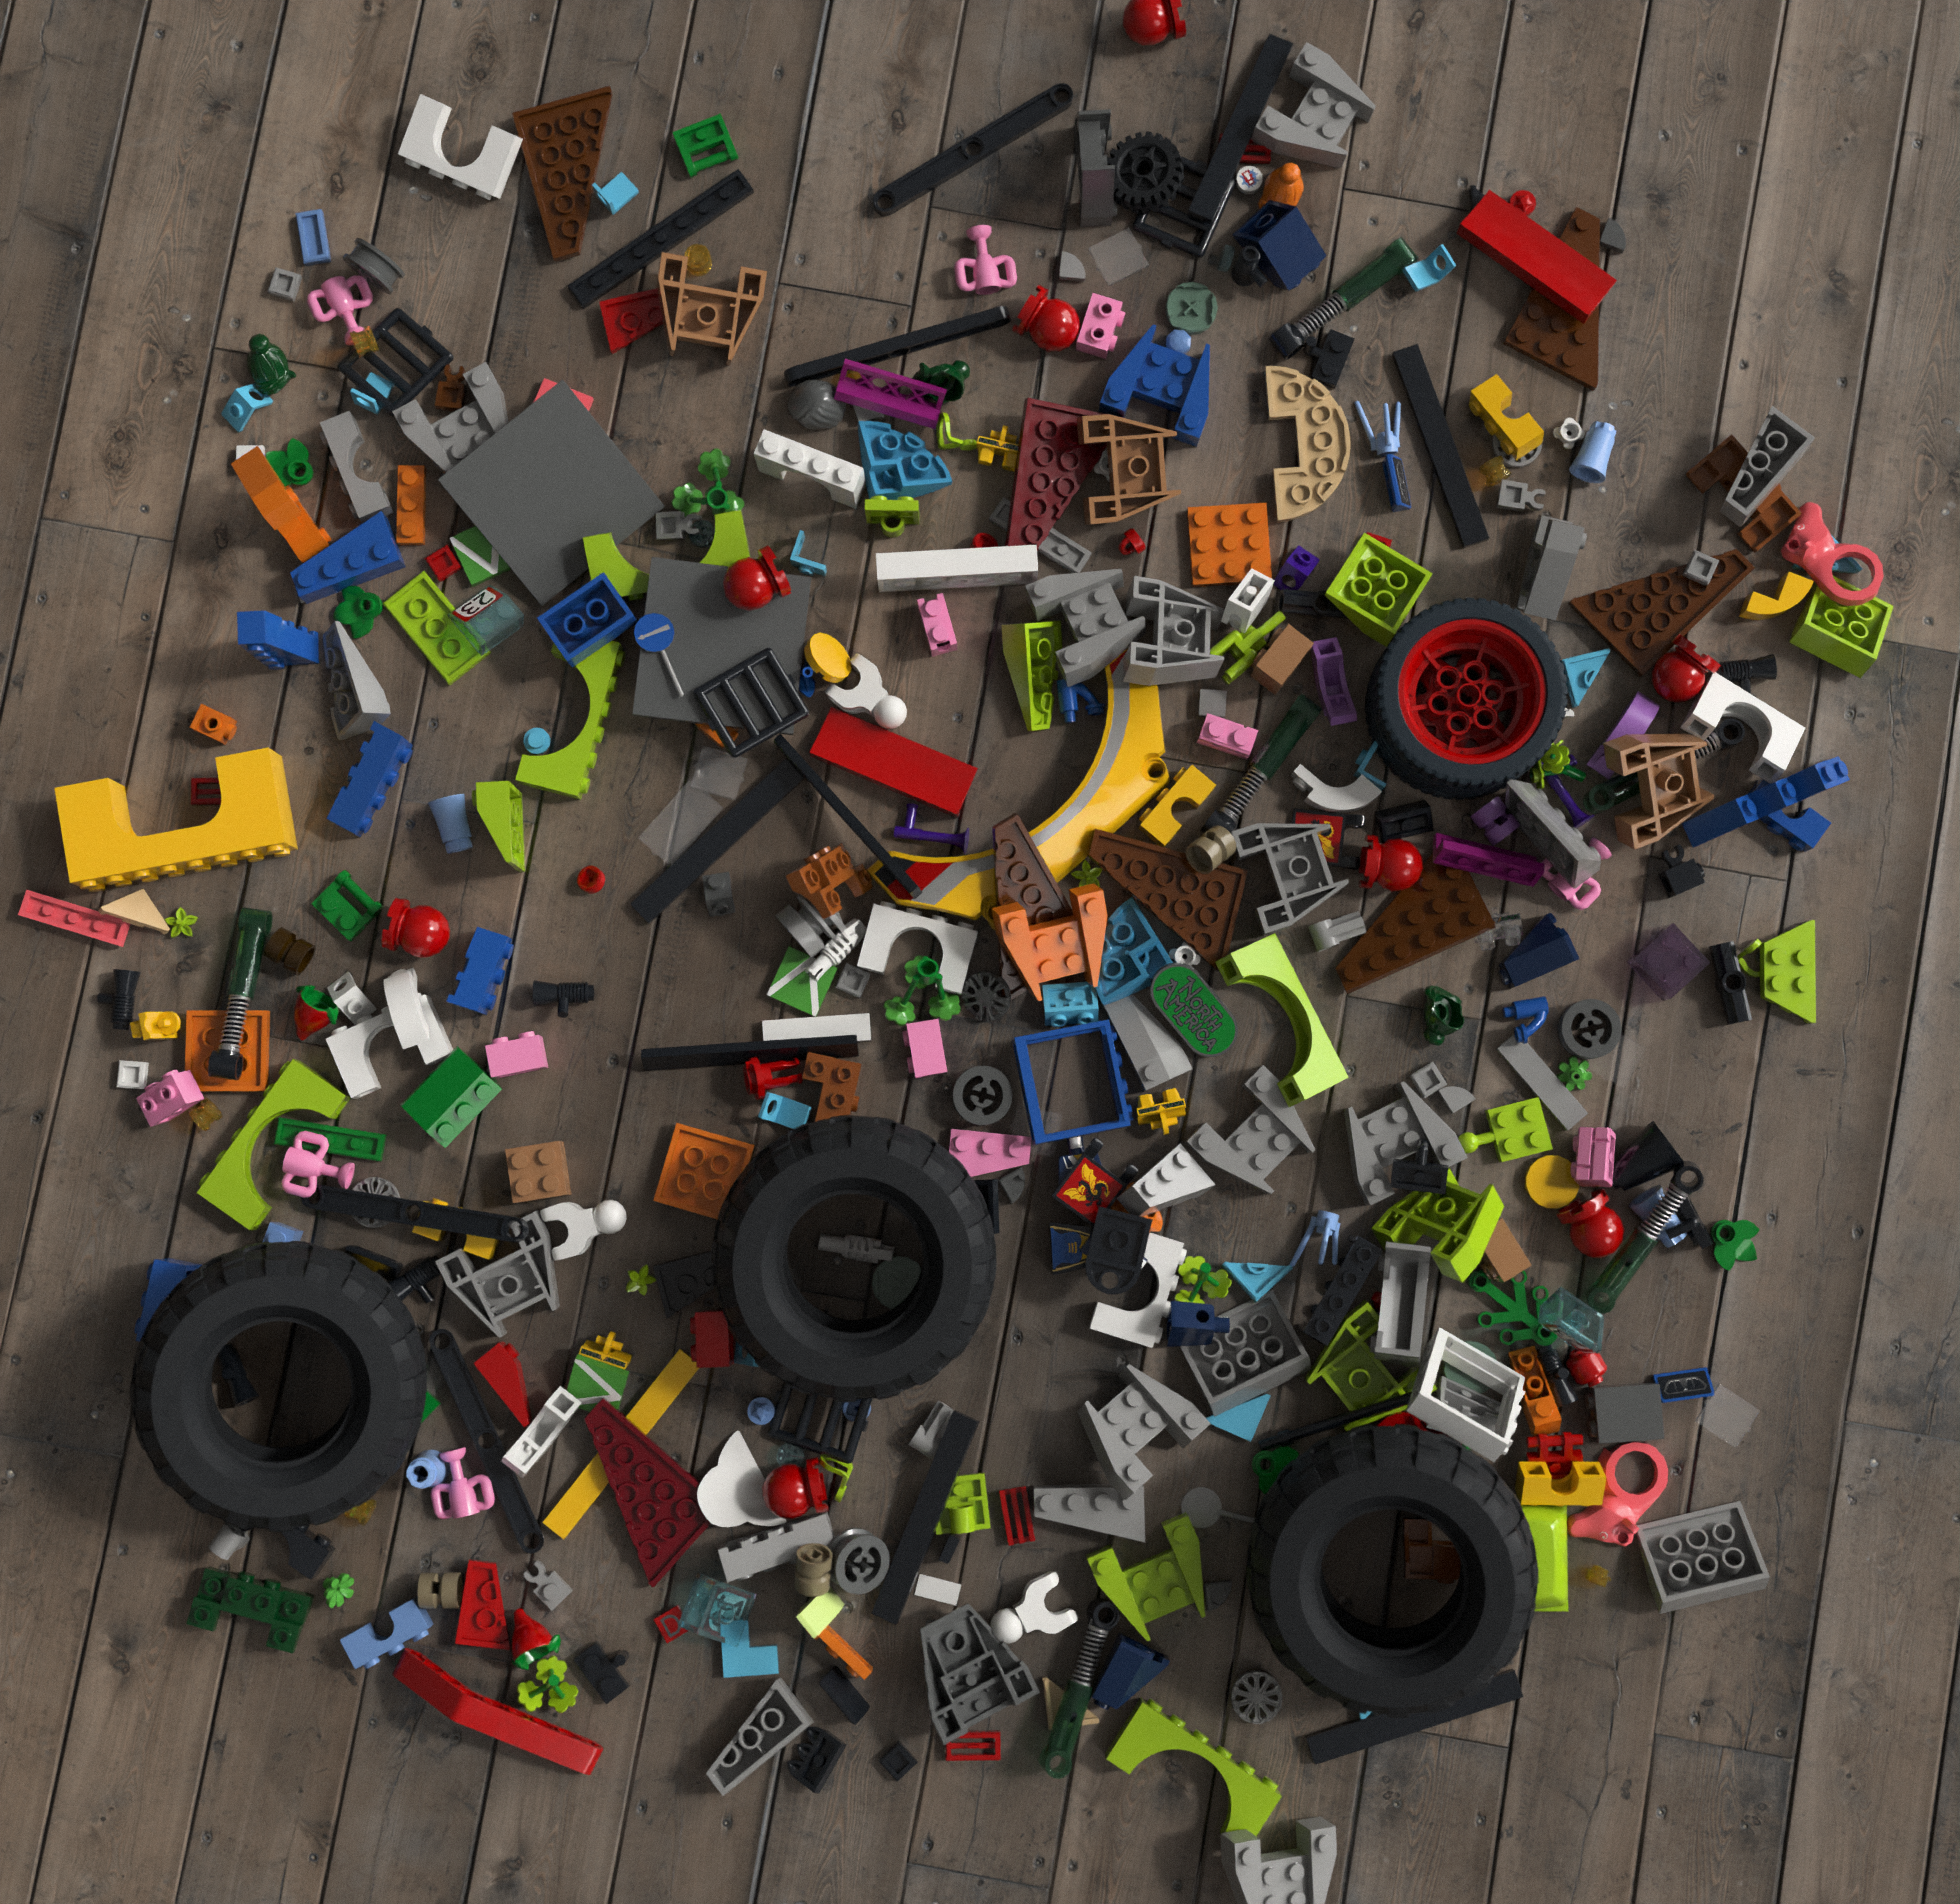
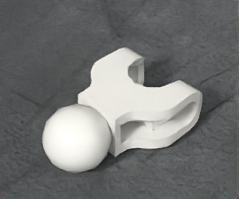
M855 654L850 662L854 670L861 676L858 686L851 690H844L835 684H831L825 690L827 697L845 713L857 714L864 712L874 717L875 721L884 728H897L904 722L907 716L905 703L896 696H889L887 690L882 687V679L878 668L862 655Z
M604 1200L596 1208L584 1209L573 1202H564L540 1211L543 1221L560 1220L568 1228L566 1242L551 1250L552 1258L555 1261L585 1253L595 1236L603 1233H617L624 1227L627 1219L624 1207L614 1200Z
M1056 1571L1046 1572L1027 1582L1023 1589L1021 1600L1012 1605L1014 1609L1004 1608L994 1614L990 1627L999 1641L1006 1644L1014 1643L1021 1638L1024 1631L1029 1633L1033 1630H1041L1045 1633L1056 1634L1078 1620L1077 1612L1071 1608L1054 1613L1045 1608L1044 1599L1046 1593L1057 1586L1059 1582Z

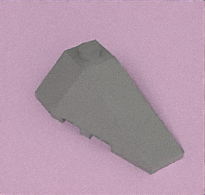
M334 621L323 634L326 667L331 668L332 675L331 683L328 684V691L334 694L335 707L330 708L331 718L338 740H345L370 731L373 721L382 724L391 712L390 705L379 682L341 623Z
M1133 994L1113 1003L1103 1005L1144 1092L1192 1070L1181 1044Z

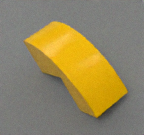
M1788 572L1781 577L1773 599L1754 591L1746 596L1739 617L1751 620H1765L1777 617L1799 603L1809 592L1814 581Z

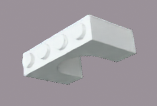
M420 94L398 154L406 157L405 163L418 169H420L421 165L430 168L428 173L443 179L447 175L453 178L452 184L467 190L469 185L476 188L475 194L491 200V197L494 196L500 199L523 139L495 126H491L480 156L470 165L454 167L445 159L441 149L442 133L452 108Z
M765 429L754 451L758 471L780 480L784 479L787 471L801 474L825 486L830 491L832 500L855 509L857 508L866 486L864 469L862 467Z
M1712 673L1705 681L1700 693L1697 694L1680 728L1695 737L1705 740L1716 728L1721 717L1731 716L1744 721L1753 729L1759 742L1758 753L1749 771L1770 784L1774 783L1786 770L1805 727L1719 674L1715 673L1714 675Z
M881 901L880 905L874 904L857 967L884 975L894 941L907 931L923 930L932 934L942 947L943 958L939 974L943 976L942 984L944 991L961 995L978 931L973 930L974 926L963 922H958L957 926L947 923V918L932 915V919L922 917L921 911L907 908L906 912L896 910L895 904Z
M418 993L419 1002L429 1027V1041L417 1046L425 1064L432 1066L443 1061L453 1051V1048L431 997ZM388 1006L381 1009L382 1014L373 1018L371 1015L362 1017L356 1021L357 1025L349 1029L347 1026L337 1028L331 1032L333 1036L326 1038L348 1093L353 1099L361 1098L381 1089V1085L370 1062L369 1048L377 1033L387 1027L394 1026Z
M1149 1233L1144 1257L1148 1259L1147 1263L1153 1268L1157 1277V1290L1153 1299L1145 1307L1133 1311L1096 1302L1089 1328L1153 1348L1154 1343L1159 1344L1163 1328L1159 1327L1162 1316L1167 1317L1171 1303L1167 1301L1170 1290L1175 1291L1179 1276L1175 1275L1177 1265H1183L1187 1252L1186 1249H1183L1184 1243Z

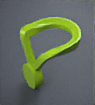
M944 412L939 414L936 435L940 449L946 450L960 447L961 450L970 451L977 448L976 440H960L951 437L948 414ZM944 421H945V434H946V438H947V440H948L949 442H951L950 444H944V440H943V422H944Z
M1758 938L1737 955L1740 969L1747 975L1755 978L1760 977V972L1752 971L1742 957L1750 954L1757 947L1760 949L1762 942Z
M820 1455L819 1463L822 1467L843 1477L834 1499L840 1503L847 1489L845 1485L853 1470V1464H846ZM825 1460L837 1462L848 1468L847 1473L830 1466Z

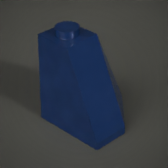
M1552 913L1540 917L1499 964L1501 969L1498 971L1499 977L1504 985H1508L1509 989L1580 959L1569 934L1564 928L1560 929L1553 924L1557 921Z
M1119 1632L1091 1690V1696L1095 1699L1094 1703L1106 1710H1109L1110 1707L1118 1709L1168 1666L1170 1662L1169 1657Z

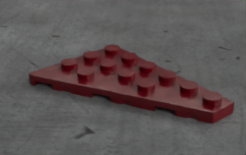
M1032 398L1024 400L1005 546L1037 545L1038 551L1039 546L1049 535V531L1061 517L1070 500L1077 493L1080 485L1088 473L1092 471L1107 447V443L1079 445L1077 418L1081 416L1103 415L1104 413Z
M603 1397L584 1419L593 1438L595 1448L599 1453L610 1486L615 1494L617 1504L626 1522V1527L638 1553L639 1560L646 1573L648 1583L654 1588L711 1522L705 1517L698 1504L697 1490L700 1482Z

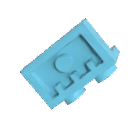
M1088 982L1042 985L1045 1026L1062 1027L1070 1024L1082 1025L1098 1022L1099 1008L1096 987H1092Z

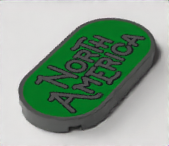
M1169 963L1156 971L1150 986L1152 1001L1187 1045L1195 1053L1205 1057H1216L1226 1053L1236 1041L1238 1035L1237 1022L1231 1011L1198 971L1184 963Z

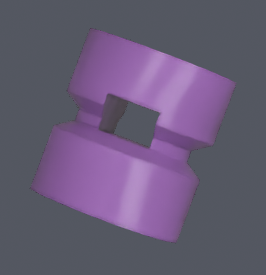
M1498 796L1470 816L1479 829H1485L1484 836L1492 846L1521 826L1513 814L1505 812L1507 807Z

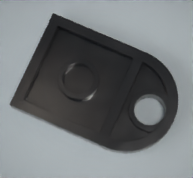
M1098 1206L1085 1262L1087 1278L1097 1290L1115 1295L1124 1293L1134 1286L1140 1275L1153 1219ZM1107 1272H1113L1117 1276L1118 1282L1113 1288H1106L1102 1284V1277Z

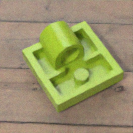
M872 496L871 499H865L866 522L881 524L884 535L896 538L903 533L905 524H919V500H914V498L908 496L898 497V500H887L885 496ZM891 518H895L900 522L895 528H889L885 523Z
M984 1472L958 1475L936 1528V1535L947 1533L962 1534L991 1528Z

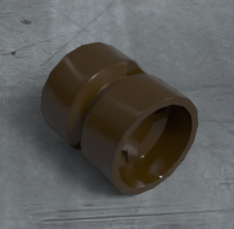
M281 927L272 935L267 943L264 957L276 964L283 962V967L298 976L309 965L314 956L316 946L302 938L296 940L294 933Z

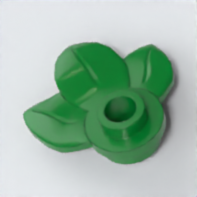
M292 438L288 443L287 452H266V459L285 487L291 484L303 486L312 480L314 472L312 466L308 463L309 452L300 441ZM298 471H305V474L303 476H296V473Z
M348 586L342 590V596L345 601L335 608L333 619L341 624H350L352 637L359 639L372 630L374 618L381 614L383 604L378 595L370 592L366 593L358 586ZM369 601L371 606L366 610V604Z
M1729 1220L1715 1222L1711 1228L1710 1235L1715 1243L1713 1254L1718 1264L1725 1270L1730 1271L1734 1266L1735 1259L1741 1261L1756 1260V1249L1751 1238L1759 1232V1228L1748 1220H1739L1734 1223ZM1722 1228H1725L1728 1232L1726 1238L1720 1236Z
M1281 1446L1272 1452L1264 1450L1254 1455L1252 1469L1259 1476V1488L1262 1493L1266 1494L1282 1469L1289 1462L1297 1459L1299 1453L1296 1450L1287 1446ZM1263 1459H1268L1270 1462V1466L1267 1469H1262L1260 1466V1462Z

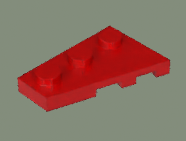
M657 288L599 301L612 354L664 324Z
M469 1559L455 1644L510 1650L496 1562Z

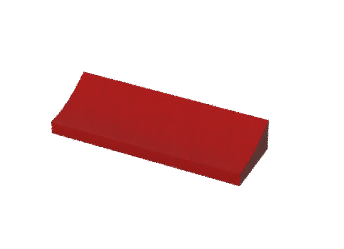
M1490 189L1459 225L1457 231L1459 236L1582 324L1588 320L1617 281Z
M833 707L830 708L809 752L810 756L955 818L960 813L978 771V768Z

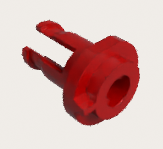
M757 1057L749 1058L748 1062H745V1066H743L744 1082L748 1094H754L756 1100H762L765 1098V1090L786 1087L796 1082L797 1084H802V1073L772 1079L771 1072L796 1068L799 1065L798 1058H793L791 1061L780 1060L760 1064Z

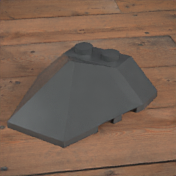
M965 1604L919 1629L930 1717L943 1745L968 1732L967 1728L1009 1705L1016 1706L1040 1693L1028 1667L1015 1656L1005 1642H1001L995 1637L992 1628L969 1604Z

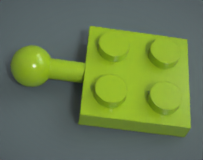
M1539 1097L1485 1110L1490 1132L1479 1135L1465 1132L1458 1137L1466 1154L1476 1151L1479 1145L1494 1142L1499 1163L1553 1149Z

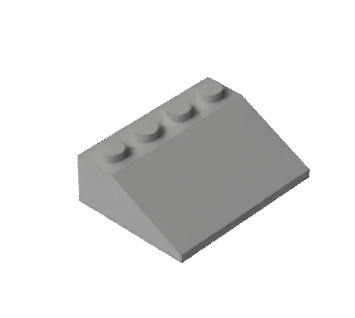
M1509 780L1506 784L1505 805L1507 808L1505 812L1513 814L1521 825L1519 829L1565 880L1576 889L1598 872L1601 865V856L1598 851L1584 843L1583 836L1575 827L1571 828L1565 822L1564 814L1557 807L1553 809L1547 802L1548 798L1540 788L1535 789L1531 783Z
M1273 1290L1268 1291L1256 1303L1250 1300L1217 1316L1229 1317L1230 1331L1229 1333H1214L1211 1344L1179 1346L1214 1417L1312 1369L1309 1356Z
M1741 1501L1637 1525L1639 1530L1636 1536L1649 1586L1659 1614L1762 1590L1767 1586L1770 1576Z

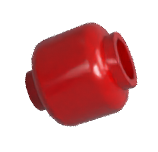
M1586 1344L1584 1346L1593 1352L1575 1349L1568 1354L1570 1358L1566 1361V1365L1577 1384L1583 1385L1587 1383L1589 1387H1593L1604 1380L1602 1375L1607 1371V1366L1599 1351L1595 1347H1588Z

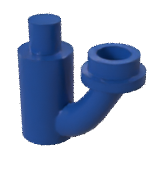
M1064 679L1056 681L1060 713L1064 714L1065 723L1076 722L1075 712H1078L1077 694L1081 695L1088 702L1089 705L1085 706V709L1088 711L1089 716L1104 714L1105 704H1100L1085 685L1078 683L1067 687Z
M1545 996L1514 1001L1512 1006L1503 1007L1502 1009L1504 1018L1514 1017L1515 1020L1534 1017L1528 1026L1525 1027L1524 1024H1519L1518 1027H1514L1516 1042H1522V1044H1526L1528 1037L1544 1024L1549 1013L1548 1002Z

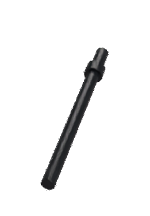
M1412 1391L1293 1430L1287 1428L1278 1431V1435L1259 1440L1260 1449L1264 1451L1280 1445L1286 1447L1294 1444L1295 1440L1407 1405Z

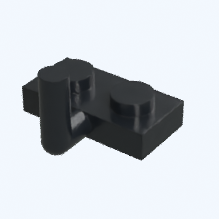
M1330 329L1323 349L1315 347L1317 343L1316 338L1309 336L1303 347V352L1318 359L1311 379H1315L1321 384L1335 389L1355 338Z
M1422 1138L1418 1141L1416 1161L1393 1159L1390 1188L1445 1194L1449 1165L1426 1163L1429 1142L1427 1139Z
M1687 1195L1686 1199H1682L1683 1203H1679L1680 1207H1677L1678 1211H1676L1682 1222L1665 1231L1670 1240L1688 1232L1695 1246L1700 1245L1701 1249H1704L1714 1243L1689 1195Z
M595 1642L574 1659L575 1663L606 1704L630 1686L617 1669L619 1666L624 1665L629 1658V1653L626 1650L620 1651L610 1659L600 1644Z

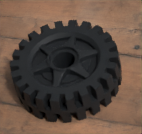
M1146 131L1145 136H1142V133L1138 132L1135 133L1136 138L1132 139L1131 135L1125 137V143L1120 140L1116 144L1117 150L1114 148L1111 150V158L1107 157V165H1115L1114 199L1119 205L1121 204L1126 210L1131 208L1132 212L1138 213L1140 209L1145 214L1149 213L1151 208L1153 212L1159 211L1158 206L1161 204L1165 208L1169 205V199L1173 201L1176 198V192H1180L1182 188L1181 183L1184 181V168L1177 147L1174 143H1171L1170 139L1167 137L1163 139L1162 134L1159 133L1153 136L1152 132ZM1149 170L1147 174L1139 175L1142 171Z

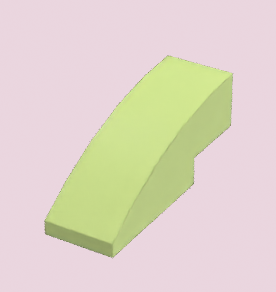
M830 1587L826 1594L810 1597L809 1601L799 1609L796 1618L814 1639L837 1616L844 1603Z

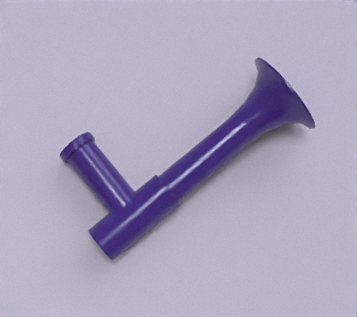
M1572 754L1568 755L1570 758L1568 765L1575 766L1577 764L1575 757ZM1558 775L1544 777L1569 811L1573 820V827L1579 828L1595 816L1584 813L1576 805L1561 783L1562 781Z
M911 803L906 805L907 811L904 827L895 826V838L951 844L959 847L964 855H966L969 842V828L959 834L916 829L914 824L918 805Z

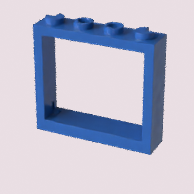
M1109 1019L1014 1037L1012 1039L1033 1146L1131 1126L1130 1120H1133L1132 1107L1130 1104H1126L1124 1095L1128 1094L1127 1082L1120 1075L1119 1068L1122 1067V1058L1120 1052L1115 1051L1114 1041H1117V1034L1114 1030V1025L1110 1026ZM1099 1032L1117 1120L1045 1134L1027 1045Z

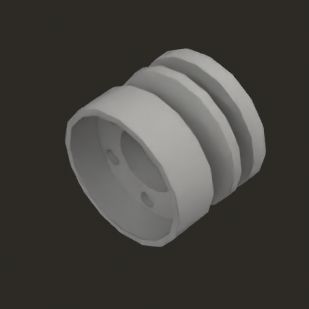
M799 894L797 899L802 909L797 911L788 904L775 916L806 953L813 958L825 947L820 938L822 933H825L834 940L836 936L829 927L834 925L841 933L846 927L842 922L839 912L826 919H822L817 908L811 902L807 903Z

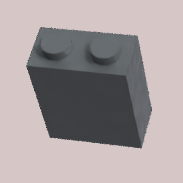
M1647 1382L1588 1387L1589 1393L1585 1394V1404L1587 1410H1590L1591 1421H1588L1587 1427L1589 1437H1593L1594 1442L1601 1444L1665 1439L1660 1384Z

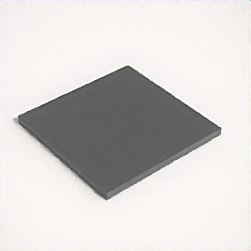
M563 379L438 479L541 606L588 569L583 537L611 532L614 543L617 546L665 507Z
M652 557L645 615L651 613L662 614L673 624L674 638L670 646L665 649V652L684 696L679 697L660 652L653 653L640 648L632 715L708 725V718L693 694L694 689L765 648H771L787 675H792L796 682L794 686L798 691L811 577L785 574L791 588V594L781 598L778 594L774 593L771 601L764 607L753 611H746L732 605L725 596L723 577L728 566ZM764 661L754 667V672L782 718L795 712L794 705L768 662ZM744 674L729 681L758 730L762 731L771 726L773 722ZM720 687L706 695L725 727L746 730ZM794 725L778 734L793 735Z

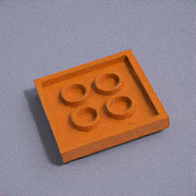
M1266 503L1187 508L1192 587L1237 585L1242 582L1251 568L1272 579Z
M186 1010L185 1071H191L200 1091L265 1092L269 1081L270 1011H245L248 1014L244 1016L247 1020L243 1021L245 1022V1025L242 1026L245 1028L242 1030L244 1034H241L243 1038L239 1040L242 1042L239 1044L241 1047L239 1050L240 1054L243 1055V1070L239 1080L210 1077L208 1074L210 1055L221 1044L220 1040L222 1039L221 1035H223L224 1021H226L224 1017L227 1016L225 1012L228 1010Z
M676 1123L653 1201L718 1219L721 1206L733 1183L750 1163L755 1145Z

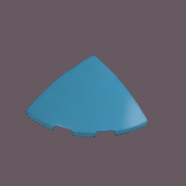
M858 421L861 461L869 499L872 496H885L887 500H898V497L902 496L915 498L952 484L953 481L946 465L939 455L934 457L925 448V442L911 432L903 434L892 430L891 425L887 423Z
M1133 897L1118 907L1108 919L1109 924L1105 931L1098 986L1096 987L1103 1005L1113 1003L1151 986V981L1156 971L1166 964L1173 963Z

